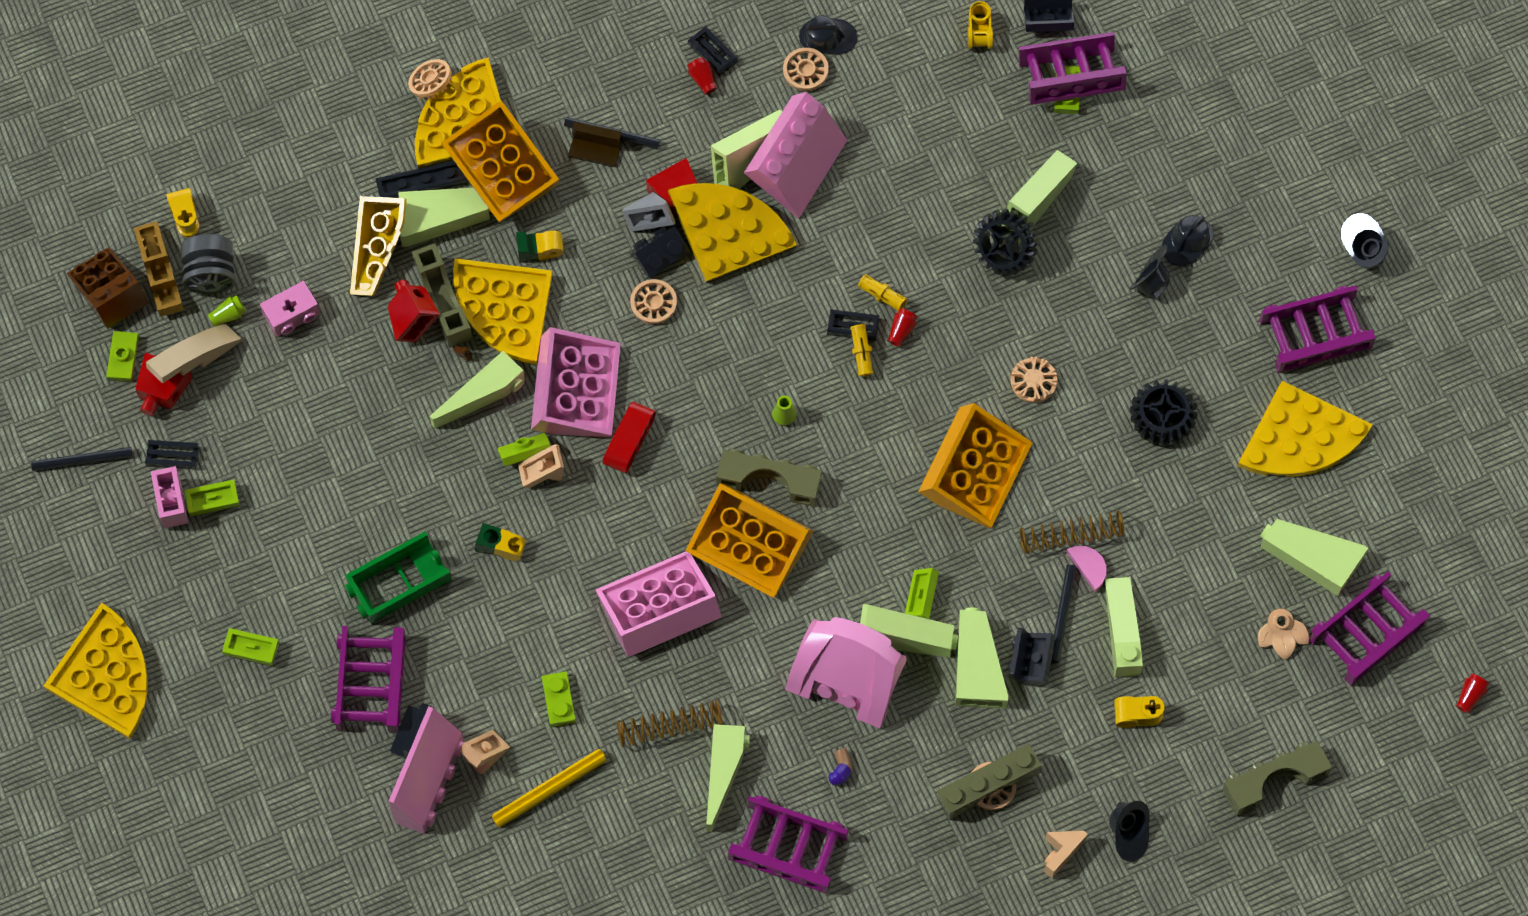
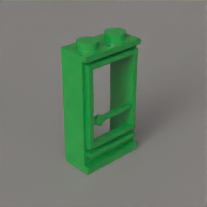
M424 531L346 574L347 584L344 587L351 599L354 597L357 599L359 605L356 608L362 619L368 618L371 625H373L377 620L444 583L451 582L452 578L449 569H445L439 553L433 549L429 542L428 534ZM407 557L411 558L424 580L414 587L410 585L402 571V566L398 564V562ZM394 565L395 571L400 574L409 590L374 608L360 583Z

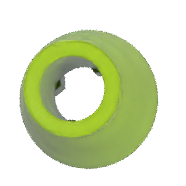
M237 295L234 297L229 296L214 311L209 313L208 317L214 327L242 318V315L247 311Z
M788 396L779 397L772 410L774 421L780 425L791 424L797 417V410Z

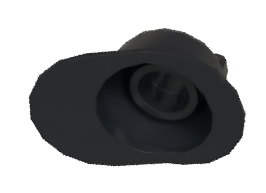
M819 15L803 25L800 29L799 39L804 48H812L821 53L841 54L850 51L856 45L857 33L853 25L846 20Z
M1364 213L1350 216L1341 228V239L1352 259L1358 266L1364 268H1372L1384 263L1383 260L1388 253L1389 244L1378 223L1371 216Z
M1196 215L1185 216L1165 236L1162 246H1168L1164 256L1168 262L1178 266L1191 264L1210 245L1214 232L1203 215L1200 217Z
M1167 245L1160 247L1151 256L1139 277L1130 286V290L1138 288L1144 294L1155 299L1167 288L1170 274L1162 262L1168 249Z
M1142 801L1118 802L1117 807L1110 815L1109 826L1115 834L1116 850L1120 858L1125 861L1133 862L1139 859L1148 847L1150 810L1147 804Z

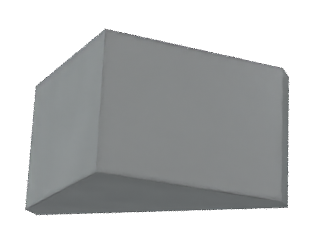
M654 192L622 210L631 232L675 224L667 202Z

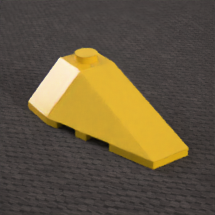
M360 196L350 288L351 295L375 296L405 223L407 199Z

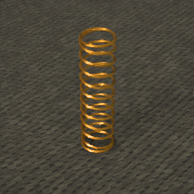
M1117 510L1118 535L1112 521L1111 512H1108L1110 520V536H1108L1103 525L1102 516L1099 513L1100 538H1098L1094 529L1092 516L1089 515L1090 540L1086 535L1082 517H1079L1081 527L1080 542L1070 518L1071 543H1069L1066 537L1063 522L1060 520L1061 545L1057 540L1053 522H1050L1052 534L1051 547L1047 541L1043 524L1041 523L1042 548L1038 545L1034 528L1031 525L1032 551L1027 543L1024 528L1020 527V540L1023 552L1027 554V551L1033 553L1035 544L1040 551H1043L1044 541L1047 547L1052 550L1054 539L1060 548L1064 544V538L1069 546H1072L1074 537L1076 542L1081 544L1083 542V534L1089 543L1093 539V533L1098 541L1102 539L1103 532L1110 539L1112 537V530L1117 537H1123L1125 530L1120 510Z
M717 699L715 700V709L713 701H710L711 724L703 703H700L701 726L695 709L691 705L692 729L688 723L684 708L681 707L682 732L673 709L670 710L672 733L663 711L660 713L662 735L653 713L651 714L652 737L643 715L641 716L642 739L633 717L631 718L632 741L624 720H621V727L619 721H617L621 747L624 748L625 746L624 729L630 744L634 746V727L639 741L643 744L645 741L644 726L649 739L653 742L655 736L654 724L661 739H664V722L671 737L674 736V721L681 735L684 734V719L689 731L693 733L694 717L698 728L703 731V713L711 729L714 726L713 711L718 724L723 725L719 702Z

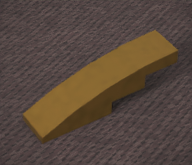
M155 221L135 227L134 232L159 316L184 310L158 222Z

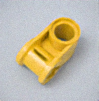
M982 1L973 3L969 10L968 49H972V47H988V49H992L991 8ZM976 14H982V15H984L985 17L979 19V18H976L974 15H976Z
M190 188L166 194L179 234L186 238L195 236L199 232L200 226Z
M1124 696L1116 698L1114 700L1116 726L1119 728H1132L1136 726L1158 725L1163 719L1165 707L1163 701L1157 696ZM1149 708H1154L1156 714H1151Z

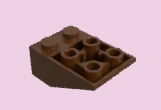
M109 247L98 252L95 256L77 265L67 273L95 315L107 329L149 304L139 282Z

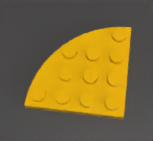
M489 57L462 67L460 72L451 77V84L446 85L447 89L443 93L439 91L434 94V98L431 97L427 100L418 119L415 138V156L418 169L453 161L441 142L501 101Z
M712 183L689 184L668 190L705 282L797 246L792 233L782 219L768 205L745 191Z
M454 258L453 279L456 298L472 330L500 353L504 351L512 359L537 365L553 276L552 270Z
M1281 381L1237 466L1265 476L1271 474L1299 477L1314 474L1338 464L1341 459L1357 449L1366 438L1373 424Z
M101 602L43 687L114 731L131 739L140 723L146 705L148 675L145 659L136 637L124 620Z

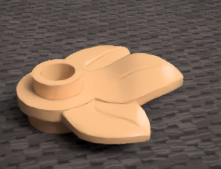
M1282 608L1273 610L1268 616V623L1261 627L1258 632L1259 647L1272 645L1275 652L1284 660L1292 655L1296 643H1309V634L1304 624L1293 620L1292 614ZM1279 616L1285 619V624L1283 626H1280L1277 623V618Z

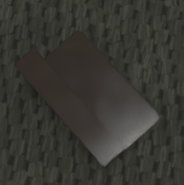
M574 121L572 127L573 139L568 153L569 158L615 167L623 143L622 131Z

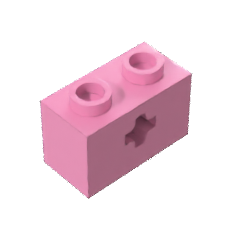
M304 281L260 303L262 313L276 337L291 333L295 327L302 323L312 322L320 314L318 304Z
M176 466L151 471L159 518L163 528L189 523L181 480Z

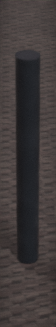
M570 117L565 118V127L572 128L574 121L622 131L623 141L656 149L660 146V139Z
M132 447L35 460L31 461L32 471L128 458L133 457Z
M1066 565L1054 630L1056 638L1052 663H1059L1076 572V566Z

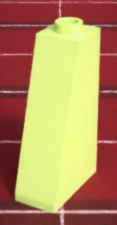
M781 110L711 145L714 184L740 189L750 180L744 172L782 113Z
M1057 150L1009 201L1007 209L1010 214L1014 210H1018V218L1026 215L1024 222L1026 224L1033 222L1034 226L1072 179L1077 163ZM1002 225V226H1005V227H1006L1008 230H1010V231H1015V230H1013L1012 228H1010V227H1008V226H1006V225Z
M474 188L399 192V198L407 199L405 223L400 233L402 247H408L490 220V210Z
M1276 519L1272 526L1268 524L1260 535L1263 538L1261 548L1337 596L1346 586L1368 551V547L1279 519Z
M863 604L860 624L885 635L891 640L890 646L897 651L950 658L951 649L956 650L958 635L953 634L954 625Z
M973 607L960 610L955 706L1007 709L1008 693L986 611H980V609Z

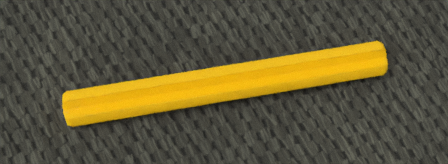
M600 749L595 750L492 815L494 823L498 827H502L605 763V754Z

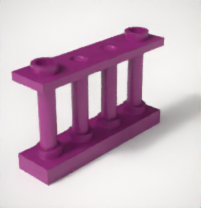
M1114 32L1019 47V67L1029 66L1033 81H1029L1030 105L1126 90L1127 73L1125 66L1114 67L1110 54L1114 52L1115 48ZM1101 55L1105 69L1091 71L1087 56ZM1077 58L1081 73L1067 75L1063 60ZM1053 62L1057 77L1043 79L1039 64Z
M1346 285L1340 286L1333 292L1280 306L1276 304L1270 305L1261 311L1260 325L1271 323L1281 350L1275 362L1278 373L1373 347L1376 339L1373 329L1368 331L1361 329L1351 300L1355 299L1358 290L1356 285L1351 287ZM1340 303L1352 332L1349 336L1342 338L1337 335L1327 308ZM1318 310L1328 337L1327 342L1319 344L1314 342L1304 313ZM1294 316L1305 345L1303 348L1297 350L1290 348L1280 319Z
M1386 572L1383 576L1376 575L1368 583L1369 587L1326 623L1320 621L1311 630L1313 633L1309 642L1312 645L1322 638L1347 665L1346 669L1348 671L1344 679L1350 686L1354 685L1425 626L1430 617L1424 609L1417 614L1414 611L1411 612L1386 586L1391 577L1389 572ZM1379 592L1404 619V625L1399 629L1396 627L1392 628L1367 600ZM1357 608H1360L1385 634V640L1381 644L1373 643L1350 619L1349 615ZM1341 623L1364 647L1367 655L1361 660L1358 658L1354 659L1329 631Z
M342 626V634H337V649L340 650L336 708L331 709V723H335L337 732H343V721L383 722V725L387 726L389 733L397 734L400 727L406 645L404 628L394 627L393 636L388 638L350 637L348 626ZM349 647L388 648V651H392L391 660H387V663L348 661ZM347 672L386 673L387 676H390V684L385 685V687L346 686ZM345 696L384 697L385 700H388V709H383V712L345 711Z
M749 796L748 808L754 811L742 843L738 845L731 843L728 851V860L827 894L831 878L827 877L825 872L837 839L846 842L848 838V830L845 829V826L835 821L827 823L772 804L768 798L763 796H756V798ZM763 814L778 818L767 851L761 854L753 851L751 846ZM790 822L803 828L791 860L784 862L778 860L776 854L787 824ZM813 831L828 836L816 869L810 871L802 868L801 862Z

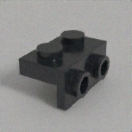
M1024 0L1023 16L1026 32L1039 33L1042 31L1063 32L1074 30L1075 22L1072 0Z
M675 226L657 228L653 231L654 236L648 240L646 238L639 240L633 245L634 249L629 252L631 257L636 258L647 278L653 277L690 252Z
M1024 628L1017 629V634L1013 639V657L1009 662L1008 670L1010 676L1018 684H1048L1056 638L1052 633H1028Z
M422 703L420 709L413 706L407 707L390 749L391 754L407 759L428 707L432 706Z

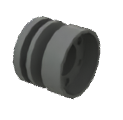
M204 234L193 236L183 241L181 244V260L184 265L182 268V281L186 290L197 294H217L233 288L235 284V270L232 264L234 251L233 243L229 238L221 235Z

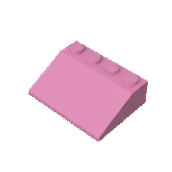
M804 92L793 95L744 174L794 216L799 218L843 149L847 139L825 107L810 94Z
M550 327L541 336L531 430L553 435L611 437L621 343Z
M683 552L596 589L599 600L627 657L722 618L714 592L694 558L688 552Z
M428 707L389 799L395 823L425 834L427 827H432L435 821L436 813L434 810L437 803L441 804L445 797L446 789H444L447 780L453 778L456 769L454 762L457 756H462L459 749L464 743L462 732L432 707Z

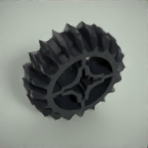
M997 209L992 214L988 213L985 215L984 220L978 222L979 228L975 229L973 233L977 237L973 239L972 243L979 246L975 249L974 253H981L982 256L978 262L985 260L987 262L985 269L993 266L994 274L1002 270L1003 276L1008 275L1010 272L1015 275L1019 272V269L1024 271L1028 266L1027 264L1033 263L1034 258L1032 256L1038 253V250L1034 247L1039 245V241L1033 239V237L1037 235L1038 231L1030 230L1033 222L1026 224L1024 222L1026 215L1018 218V210H1014L1010 214L1008 209H1004L1002 212ZM1002 225H1006V226L1012 228V229L1015 230V231H1010V230H1008L1005 226H1002ZM990 232L992 233V234H991V237L993 238V241H994L993 246L991 245V242H990ZM1019 237H1020V240H1021V243H1022V250H1021V252L1019 251L1021 248H1020L1019 245H1018V239H1019ZM1009 238H1012V240H1010L1007 245L1004 244L1001 247L999 246L1001 243L1004 242L1003 240H1008ZM997 253H1001V254L1005 255L1006 258L1001 257V256L998 255Z
M1156 379L1153 387L1148 383L1145 384L1144 390L1139 389L1136 394L1137 397L1132 398L1131 403L1133 405L1130 406L1129 412L1133 415L1130 417L1131 423H1136L1134 425L1135 431L1142 430L1140 435L1142 439L1146 436L1150 437V444L1156 439L1159 440L1158 443L1162 446L1164 440H1167L1171 446L1174 443V438L1181 442L1183 435L1188 437L1191 432L1190 429L1195 427L1196 422L1194 420L1197 419L1198 413L1194 410H1196L1197 404L1196 402H1191L1193 400L1192 394L1185 395L1187 391L1186 386L1180 390L1177 388V381L1173 383V386H1170L1167 379L1164 380L1163 385H1160ZM1161 398V400L1157 403H1150V405H1146L1149 401L1153 399ZM1170 399L1176 402L1179 406L1172 404ZM1163 405L1165 406L1164 411H1166L1164 421L1163 414H1161ZM1149 420L1155 421L1158 426H1155ZM1182 420L1179 424L1166 428L1168 423Z

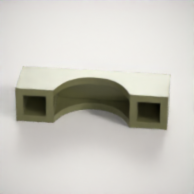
M434 243L413 251L414 264L422 284L439 311L440 315L437 317L448 347L451 348L472 340L469 323L453 292L436 244Z
M737 449L723 450L716 475V486L722 483L742 491L749 482L755 479L771 478L780 482L786 488L790 502L815 507L821 484L822 470H818L812 465H793L792 462L783 459L779 461L770 460L761 454L751 456Z
M1318 740L1313 743L1305 741L1296 746V750L1288 754L1286 751L1281 752L1272 758L1273 761L1266 764L1263 762L1256 763L1249 768L1250 771L1242 775L1240 772H1237L1227 777L1222 790L1236 817L1260 806L1262 787L1268 780L1274 777L1291 776L1308 785L1328 776L1332 766Z
M1028 743L937 791V798L949 820L972 809L978 802L990 794L1007 786L1020 784L1041 773V764Z

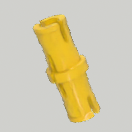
M867 274L863 275L858 283V288L874 296L876 301L884 302L897 311L900 308L904 309L907 304L908 298L890 289L888 284H882Z
M866 324L851 326L850 330L854 344L852 353L856 356L858 376L874 374L870 357L872 348L868 345Z

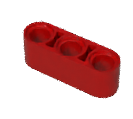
M632 401L605 452L602 464L627 474L654 422L656 411Z

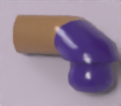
M846 748L835 751L838 766L828 777L829 782L834 786L844 784L853 772Z

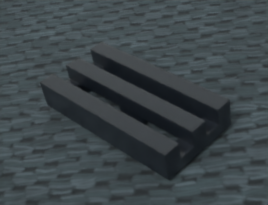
M706 26L688 40V45L700 57H704L706 61H709L710 67L719 76L723 74L724 70L730 69L732 64L735 65L738 62V58ZM703 35L728 58L727 61L702 37ZM696 41H698L721 65H719Z
M830 309L827 335L852 338L850 327L860 325V323L834 320V318L872 322L873 325L866 324V331H871L866 332L867 339L869 341H876L880 315Z
M148 440L145 464L150 467L170 468L176 466V468L196 470L199 444ZM154 448H156V449H171V450H186V451H193V452L169 451V450H154ZM153 456L192 458V461L153 459Z

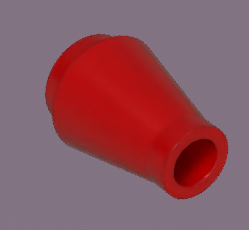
M700 57L687 65L689 69L687 73L700 87L704 95L717 90L709 61H706L704 57Z
M900 308L898 313L894 315L887 341L894 346L901 347L904 340L917 325L916 320L918 316L906 309Z
M1471 674L1469 678H1465L1456 707L1469 714L1472 708L1488 692L1487 687L1489 683L1476 674Z

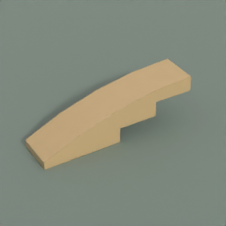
M225 323L204 330L171 346L147 361L146 367L160 382L164 383L177 373L183 376L198 365L204 368L242 342V340Z

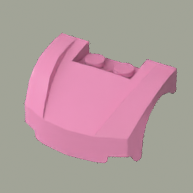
M837 617L832 618L831 621H817L814 619L800 644L785 690L809 699L813 692L823 698L857 710L856 719L880 728L887 716L890 698L907 658L890 646L891 640L863 624Z

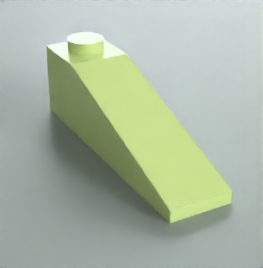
M502 351L430 415L431 425L436 429L508 396L512 391H518L524 384V370Z
M1130 577L1105 579L1114 676H1139L1142 671L1143 662Z
M714 724L706 823L707 832L713 831L743 761L744 750L749 751L750 735H745V726Z

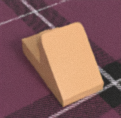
M554 444L518 463L523 487L531 488L546 479L562 480L564 465L558 444Z
M491 730L464 742L459 751L479 774H483L509 750L510 746L494 730Z
M1085 831L1048 832L1046 834V841L1057 849L1058 852L1053 850L1045 859L1046 866L1044 872L1053 879L1086 842L1088 834Z

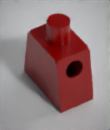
M685 158L646 180V189L649 194L654 192L664 199L674 217L677 215L668 190L683 185L697 184L688 160Z
M400 280L394 285L397 294L388 304L394 337L396 341L417 343L440 314L425 287L410 285L408 280Z
M145 353L135 390L138 398L144 400L140 411L148 416H154L158 406L166 409L173 408L193 377L190 371L183 376L177 373L162 383L146 367V362L155 356Z

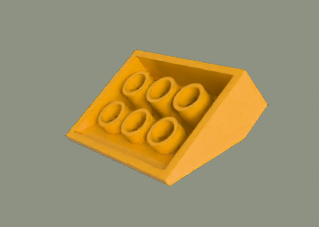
M502 100L441 142L498 222L523 209L559 185V178Z
M975 403L959 407L918 492L947 510L987 528H992L1033 442Z
M720 483L685 551L775 598L802 555L814 530L727 484Z

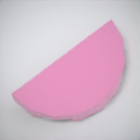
M1075 546L1067 549L1066 553L1093 591L1096 592L1102 587L1106 577V564L1103 557L1096 550L1087 546Z

